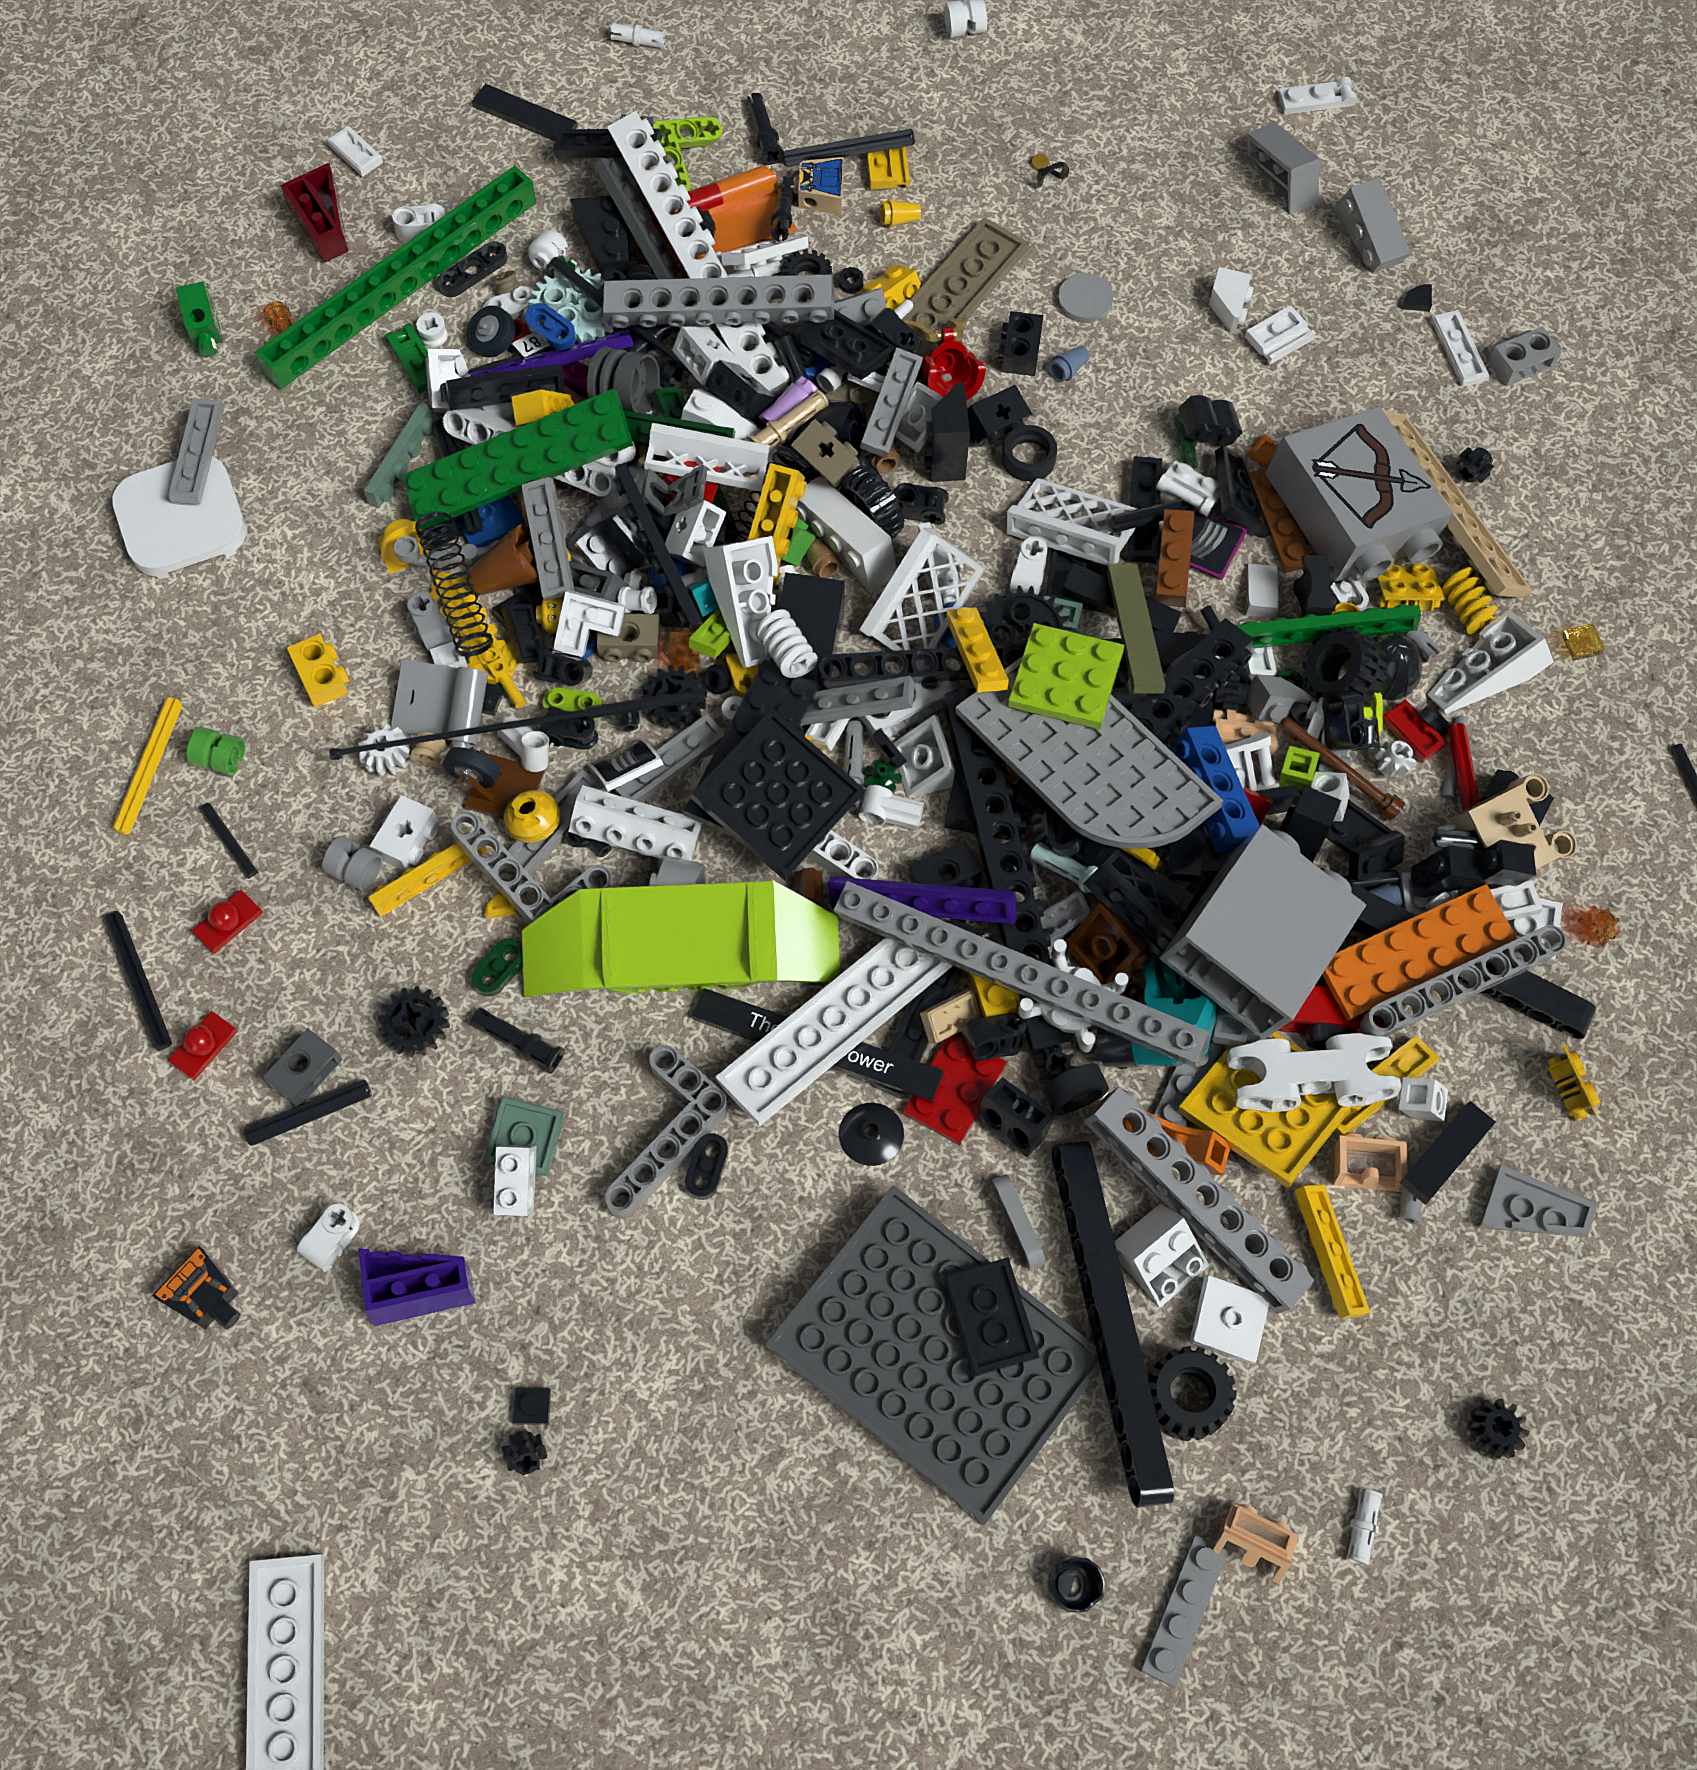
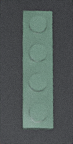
M422 402L419 403L364 489L369 505L380 509L384 501L387 502L391 499L395 483L398 479H403V474L407 473L408 463L411 458L419 455L425 436L433 433L432 423L435 419L431 406Z

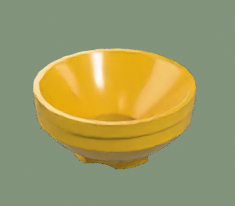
M529 790L518 794L508 803L504 811V823L508 833L512 838L523 843H535L546 839L557 829L561 818L557 802L550 794L540 790ZM524 803H536L535 809L528 814H521L519 812L520 807Z

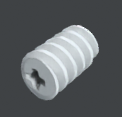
M780 609L771 612L760 622L757 635L774 659L776 665L780 667L784 676L788 678L800 677L814 669L818 657L816 653H813L812 647L807 644L806 638L801 635L802 633L796 627L794 620L790 618L789 612Z

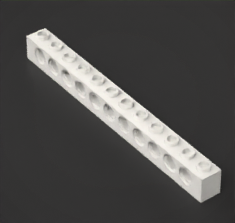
M634 111L609 125L607 128L689 278L734 277L733 273L727 275L724 268L728 265H722L721 252H714L712 245L716 243L708 228L702 230L699 225L703 220L695 206L689 207L687 201L691 198L683 184L678 186L674 180L678 178V175L672 163L666 164L662 157L666 156V153L659 140L653 142L651 135L654 134V131L647 118L641 120L637 111ZM655 166L654 169L647 170L649 167ZM663 188H668L664 192H659ZM675 210H680L679 213L671 215ZM693 232L690 236L683 237L686 233ZM706 254L702 259L696 260L697 256ZM723 300L715 302L714 305L719 306ZM745 300V301L742 303V305H748V304H749L748 300ZM744 322L742 326L733 328V325L726 323H714L729 351L738 360L737 364L744 368L773 395H776L778 399L779 394H783L789 387L787 382L791 381L784 365L778 367L774 359L778 358V355L772 343L765 344L762 336L766 333L762 325L754 322ZM756 344L753 350L745 351L747 346ZM769 367L766 373L758 374L761 368Z

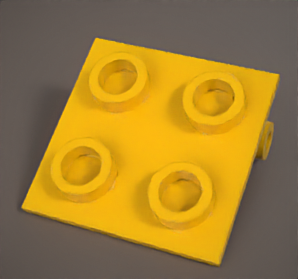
M1393 564L1385 573L1377 577L1383 595L1379 596V608H1394L1397 605H1401V601L1402 604L1409 605L1410 600L1411 606H1420V611H1434V608L1440 607V601L1445 599L1433 566L1425 564L1398 566Z
M1563 1044L1562 1046L1568 1058L1561 1060L1560 1056L1548 1060L1549 1067L1547 1069L1555 1084L1563 1081L1556 1085L1557 1090L1577 1083V1087L1560 1094L1561 1098L1580 1093L1563 1100L1569 1116H1574L1575 1121L1588 1117L1586 1111L1593 1109L1595 1115H1597L1598 1112L1595 1106L1601 1104L1591 1081L1583 1082L1581 1076L1587 1073L1576 1050L1569 1052L1566 1044Z

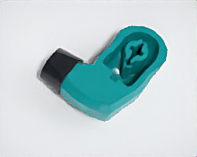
M1150 950L1148 953L1152 958L1144 965L1147 980L1144 1005L1208 1031L1211 1040L1212 1031L1218 1016V1004L1180 974H1176L1166 963L1159 959L1160 957L1154 951ZM1097 1027L1099 1052L1104 1067L1126 1069L1128 1067H1138V1065L1168 1067L1184 1064ZM1210 1041L1204 1052V1055L1208 1052Z

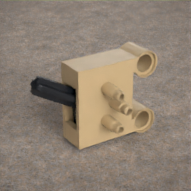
M1531 774L1513 780L1509 784L1508 789L1453 816L1460 831L1436 829L1432 836V842L1437 848L1453 845L1482 851L1501 839L1534 846L1536 870L1550 862L1569 858L1577 850L1576 838L1568 831L1562 830L1544 835L1529 804L1542 801L1549 793L1548 782L1540 774ZM1526 785L1530 790V795L1527 793ZM1554 842L1557 844L1558 851L1554 847ZM1487 884L1489 889L1506 886L1502 884Z

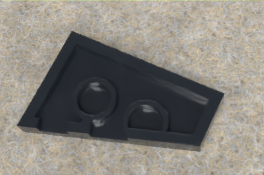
M1222 445L1214 451L1216 459L1215 468L1219 482L1218 490L1222 505L1221 511L1228 520L1235 521L1259 538H1266L1271 532L1268 525L1262 524L1259 518L1262 509L1259 502H1256L1250 494L1249 490L1253 486L1243 458Z

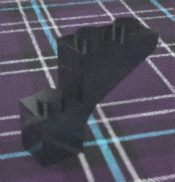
M1502 839L1482 851L1447 845L1411 867L1413 896L1424 898L1442 894L1445 891L1447 893L1484 884L1518 886L1536 876L1534 846Z

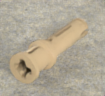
M816 390L778 420H769L764 429L756 435H749L747 441L770 445L769 450L778 443H785L787 435L829 405L826 396L820 390Z

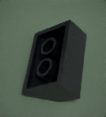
M958 382L931 409V421H926L925 473H930L931 482L966 480L970 428L964 382Z

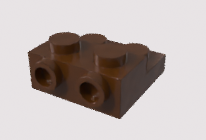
M1103 902L1094 908L1066 941L1069 951L1084 968L1092 972L1101 985L1114 982L1118 973H1125L1128 976L1129 983L1133 979V975L1130 972L1134 968L1139 969L1152 958L1148 953L1151 950L1150 947Z

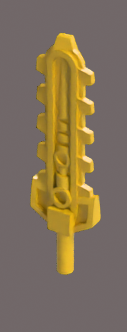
M438 570L432 571L433 574L435 575ZM441 571L437 577L445 578L451 575V573ZM463 575L457 579L444 581L440 587L448 588L457 583L467 582ZM436 579L437 585L440 583L441 580ZM432 581V591L429 594L434 601H439L440 596L437 595L436 586H434ZM466 586L449 590L443 596L453 597L466 592L464 589ZM439 589L440 594L444 592L443 589ZM469 595L461 599L452 600L447 606L456 607L463 603L473 602L476 597L475 595ZM442 598V602L445 605L448 599ZM473 604L467 608L455 610L450 616L460 617L466 613L476 612L479 608H476ZM442 606V607L439 609V611H440V613L442 614V616L446 617V616L443 614V612H442V610H443V606ZM482 607L480 613H483L485 615V619L483 622L486 623L485 620L489 616L484 607ZM447 608L445 609L447 614H449V612L452 610ZM476 614L470 618L460 619L453 626L463 627L470 623L479 622L482 616ZM494 623L488 624L489 627L486 632L492 635L493 644L484 653L471 656L468 659L470 662L467 663L468 668L488 672L487 683L501 684L515 708H522L526 701L511 679L520 663L516 661L511 642L506 643L505 640L497 641L495 636L499 633ZM479 624L473 628L463 629L459 634L461 637H464L471 633L482 632L486 627L483 624ZM452 628L453 634H455L459 629ZM473 638L462 643L460 646L479 645L489 638ZM483 646L478 647V648H474V649H469V650H470V651H474V650H477V649L482 648Z

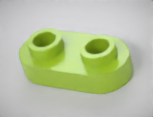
M553 688L546 692L542 703L544 710L548 707H556L573 712L585 710L586 707H583L585 703H592L591 706L602 705V700L593 692ZM555 699H562L560 703H553Z

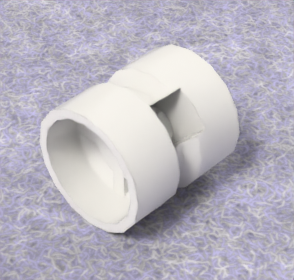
M961 0L945 2L944 20L949 38L964 36L966 31L971 35L987 31V13L984 0H966L964 4Z

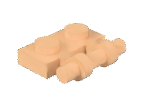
M1213 709V726H1216L1224 745L1251 738L1252 735L1259 732H1268L1271 737V745H1269L1270 755H1275L1278 744L1276 727L1273 726L1274 722L1257 720L1253 713L1248 715L1236 713V710L1225 709V711Z

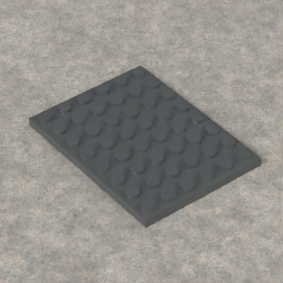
M893 1185L766 1342L765 1346L982 1525H985L1100 1370L1096 1348L1093 1343L1017 1284L1040 1358L972 1378L942 1277L943 1275L986 1264L990 1261Z

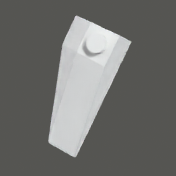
M772 536L703 549L708 579L742 667L746 668L762 664L764 659L770 661L771 655L760 640L757 632L760 622L771 613V605H775L776 595L772 594L773 577L777 576L778 564Z

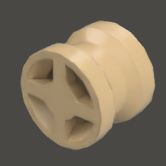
M419 732L416 734V737L431 735L433 733ZM445 740L415 743L416 748L412 749L410 759L418 765L439 767L441 762L439 754L445 748Z

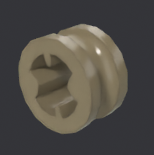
M505 271L492 278V283L497 285V294L509 293L520 286L519 281L514 279L516 277L515 271Z

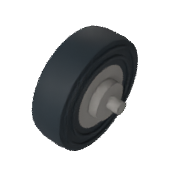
M490 305L480 309L472 317L467 328L469 345L474 351L485 357H496L509 348L514 339L516 331L514 319L507 311L498 306Z

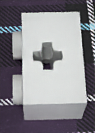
M708 326L681 327L672 349L701 385H705L719 360L738 363L735 356Z
M703 500V502L695 507L690 506V509L677 513L665 542L670 556L684 563L705 567L703 549L713 547L726 511Z
M401 795L370 844V849L380 854L384 862L403 871L409 869L411 865H417L422 858L424 844L427 839L432 840L435 837L439 828V821L434 810Z

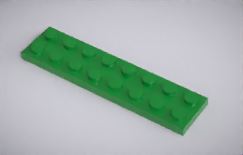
M611 389L405 473L403 478L416 522L422 516L432 512H446L454 518L521 491L522 484L547 477H556L631 447L633 443L618 392L615 389ZM441 516L432 518L425 522L420 529L424 530L449 519Z

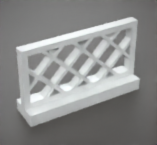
M1037 478L1017 506L1012 504L1007 511V534L1025 540L1029 537H1039L1050 548L1108 566V564L1118 563L1120 551L1136 528L1117 532L1118 538L1109 535L1112 532L1109 531L1108 525L1099 527L1097 522L1107 520L1112 515L1136 510L1137 508ZM1040 489L1052 495L1039 498L1037 493ZM1072 499L1078 503L1065 506L1063 501ZM1057 503L1059 507L1045 510L1044 505ZM1037 507L1039 512H1035L1029 509ZM1098 507L1104 509V512L1092 514L1089 509ZM1079 511H1083L1085 514L1083 517L1074 519L1070 515ZM1063 515L1066 521L1054 517ZM1090 524L1093 529L1083 527L1082 525Z
M922 528L859 630L867 636H873L893 651L910 650L908 641L923 638L925 649L936 648L949 628L944 612L962 608L986 568L940 537V534L934 529ZM938 545L947 550L948 564L935 566L933 552ZM954 556L962 561L955 562ZM928 562L929 568L923 569L926 563ZM966 563L976 570L970 581L959 583L956 565ZM950 567L954 585L939 587L936 570ZM930 571L934 589L919 592L918 576L920 573ZM966 586L963 592L961 593L960 587ZM911 587H912V588H913V593L908 594V592L910 591V589H911ZM955 588L956 603L953 607L943 609L940 591ZM934 592L938 610L923 613L920 595ZM914 596L918 614L903 617L901 603L905 598ZM897 612L898 618L892 619L895 613ZM938 613L941 624L937 632L927 634L924 616ZM918 617L922 635L908 638L904 620ZM898 621L902 639L892 641L883 632L889 623ZM934 636L929 644L928 637ZM903 642L904 648L899 646L897 643ZM917 660L915 662L917 668L925 666L927 663L924 660Z

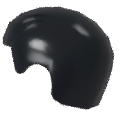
M1079 1556L1066 1557L1060 1560L1048 1575V1592L1054 1604L1066 1612H1087L1104 1597L1106 1579L1100 1567L1088 1558ZM1076 1577L1080 1585L1079 1591L1074 1596H1070Z

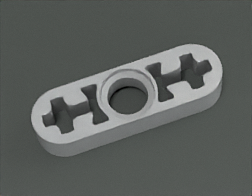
M1004 1174L990 1181L992 1190L1006 1221L1010 1220L1015 1231L1012 1235L1027 1268L1031 1269L1045 1263L1040 1243L1010 1177Z

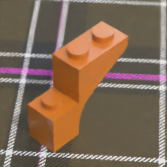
M1153 1115L1159 1120L1162 1129L1171 1138L1177 1139L1184 1145L1186 1153L1195 1162L1204 1165L1212 1175H1223L1230 1151V1146L1224 1138L1213 1130L1187 1128ZM1123 1119L1124 1128L1132 1133L1130 1122ZM1147 1143L1148 1152L1156 1157L1154 1146Z

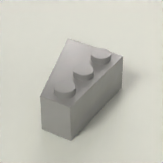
M1276 122L1247 133V155L1264 179L1270 178L1277 187L1273 192L1277 197H1284L1288 203L1287 212L1291 215L1317 205L1319 170L1321 168L1320 158Z
M1377 178L1350 187L1333 210L1360 252L1365 265L1374 273L1402 263L1411 253L1381 179Z

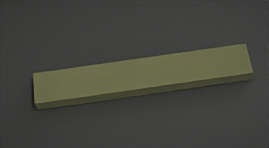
M1108 564L1107 576L1121 641L1124 645V655L1133 693L1162 694L1166 685L1138 565Z

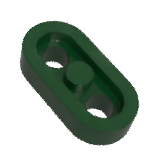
M511 938L501 940L480 962L472 973V983L479 994L483 996L497 995L523 967L522 944L518 940ZM509 953L516 955L513 961H506L505 956ZM487 977L495 978V982L492 985L484 984V980Z

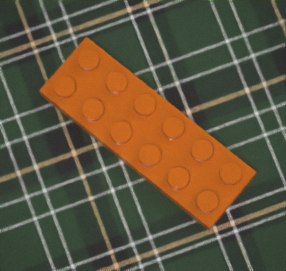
M1485 884L1335 953L1322 975L1346 1020L1349 1021L1368 1012L1375 1005L1516 940L1517 937L1488 885Z

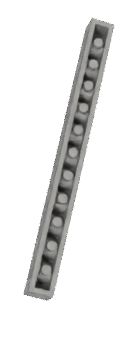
M849 881L846 882L834 908V911L841 919L1198 1069L1210 1041V1034L1204 1029Z

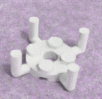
M1062 939L1054 942L1051 956L1055 968L1117 994L1124 992L1128 983V976L1125 973H1118L1114 982L1101 985L1089 969L1068 967L1065 958L1066 942ZM1029 998L1021 1000L1018 1010L1021 1018L1027 1019L1042 1015L1050 1025L1067 1033H1075L1081 1051L1089 1052L1092 1049L1095 1035L1092 1032H1088V1029L1093 1026L1092 1024L1040 1002L1033 1003Z

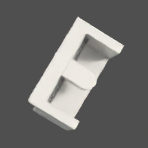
M428 349V357L426 358L429 406L433 408V413H446L450 411L443 392L442 383L449 379L459 378L455 373L454 360L460 356V349Z

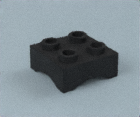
M1304 555L1302 559L1304 573L1293 583L1294 595L1301 606V618L1311 614L1317 616L1330 615L1331 611L1336 609V594L1331 593L1334 569L1329 567L1328 555Z

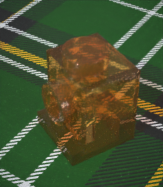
M670 632L668 655L670 665L673 666L674 671H678L682 665L685 667V673L688 674L694 670L696 675H700L702 653L689 648V638L695 632Z

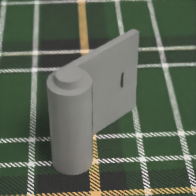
M402 659L391 723L392 730L398 727L403 733L416 735L419 732L437 734L480 727L488 672L466 667L456 668ZM478 734L444 740L452 741V747L470 749L471 744L477 745Z

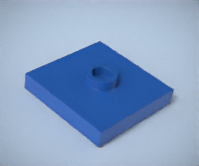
M510 495L477 508L483 524L482 532H477L476 535H471L466 530L461 515L455 517L468 544H473L477 548L486 547L496 540H501L517 525L522 524L521 527H525Z

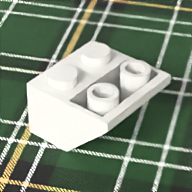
M1161 1203L1115 1241L1120 1263L1159 1308L1209 1266L1184 1217Z

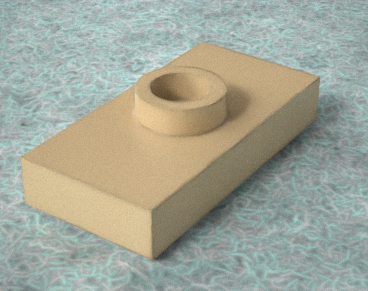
M966 989L920 1012L929 1043H938L961 1031L968 1021L982 1018L974 989Z

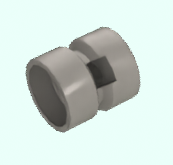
M339 836L327 849L323 858L322 869L337 879L345 878L347 884L365 891L379 874L383 858L380 854L369 848L362 847L360 849V845L345 836Z

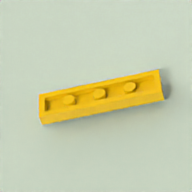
M962 607L947 610L946 621L977 693L1008 690L1009 679L977 608Z
M455 842L454 845L446 850L433 853L428 858V861L418 867L407 869L400 878L392 883L381 885L368 898L378 915L382 917L472 860ZM482 846L477 850L480 856L487 852L486 846Z
M1415 1035L1371 1071L1381 1076L1400 1078L1402 1089L1403 1077H1421L1438 1063L1440 1057ZM1393 1098L1374 1102L1367 1106H1353L1334 1132L1338 1136L1350 1134Z
M1307 1185L1294 1190L1298 1201V1208L1306 1223L1310 1242L1314 1246L1321 1266V1273L1328 1285L1332 1304L1337 1311L1339 1319L1357 1318L1371 1313L1325 1185Z

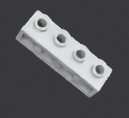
M582 785L575 801L568 832L578 834L582 838L602 841L613 847H622L636 851L644 856L660 858L661 855L691 861L702 823L676 812Z

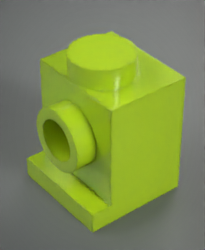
M1289 746L1281 772L1279 787L1297 785L1299 793H1303L1305 786L1311 787L1320 753Z

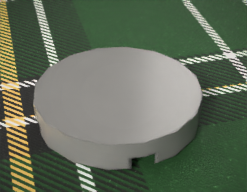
M1081 273L1073 275L1063 282L1059 288L1058 304L1068 318L1076 322L1091 323L1107 316L1112 308L1114 294L1111 286L1103 278L1094 274Z

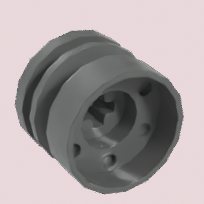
M602 347L595 353L587 375L589 398L615 389L618 392L623 410L645 414L654 405L651 394L654 389L659 388L660 384L659 367L654 356L634 351L627 352L611 347Z

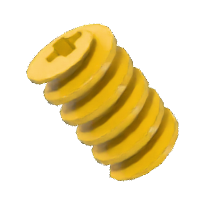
M1473 567L1453 573L1441 584L1443 595L1448 597L1450 606L1454 607L1455 614L1460 616L1461 624L1466 626V632L1470 635L1481 632L1485 626L1498 618L1493 617L1498 611L1497 605L1487 607L1492 601V597L1487 595L1481 598L1486 592L1485 586L1475 588L1479 584L1480 578L1476 576L1469 579L1474 573Z

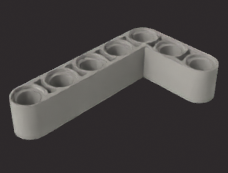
M461 811L452 818L451 836L453 840L529 925L579 889H595L588 880L594 875L601 876L604 879L605 886L602 888H610L612 874L609 869L602 865H593L551 899L475 814L469 811ZM467 822L474 827L472 833L464 835L459 833L456 827L460 823ZM487 845L494 849L495 854L490 858H483L478 854L477 850ZM503 869H510L514 871L516 878L506 882L501 880L498 874ZM525 892H530L536 896L537 901L533 905H525L520 901L519 897Z
M669 1045L657 1046L650 1053L649 1061L652 1073L656 1079L687 1106L608 1187L605 1193L606 1205L612 1216L619 1219L632 1216L694 1151L697 1141L702 1136L710 1134L728 1112L726 1096L722 1089ZM662 1059L673 1061L669 1068L661 1069L657 1067V1064ZM688 1079L697 1082L696 1086L689 1090L680 1087L682 1082ZM710 1100H717L721 1103L720 1107L714 1111L704 1108L705 1104ZM693 1123L699 1127L694 1134L688 1135L682 1132V1128L686 1124ZM666 1147H672L676 1150L674 1156L667 1159L659 1156L660 1151ZM642 1171L653 1173L651 1180L645 1183L636 1181V1177ZM619 1195L630 1197L628 1204L624 1207L613 1205V1201Z

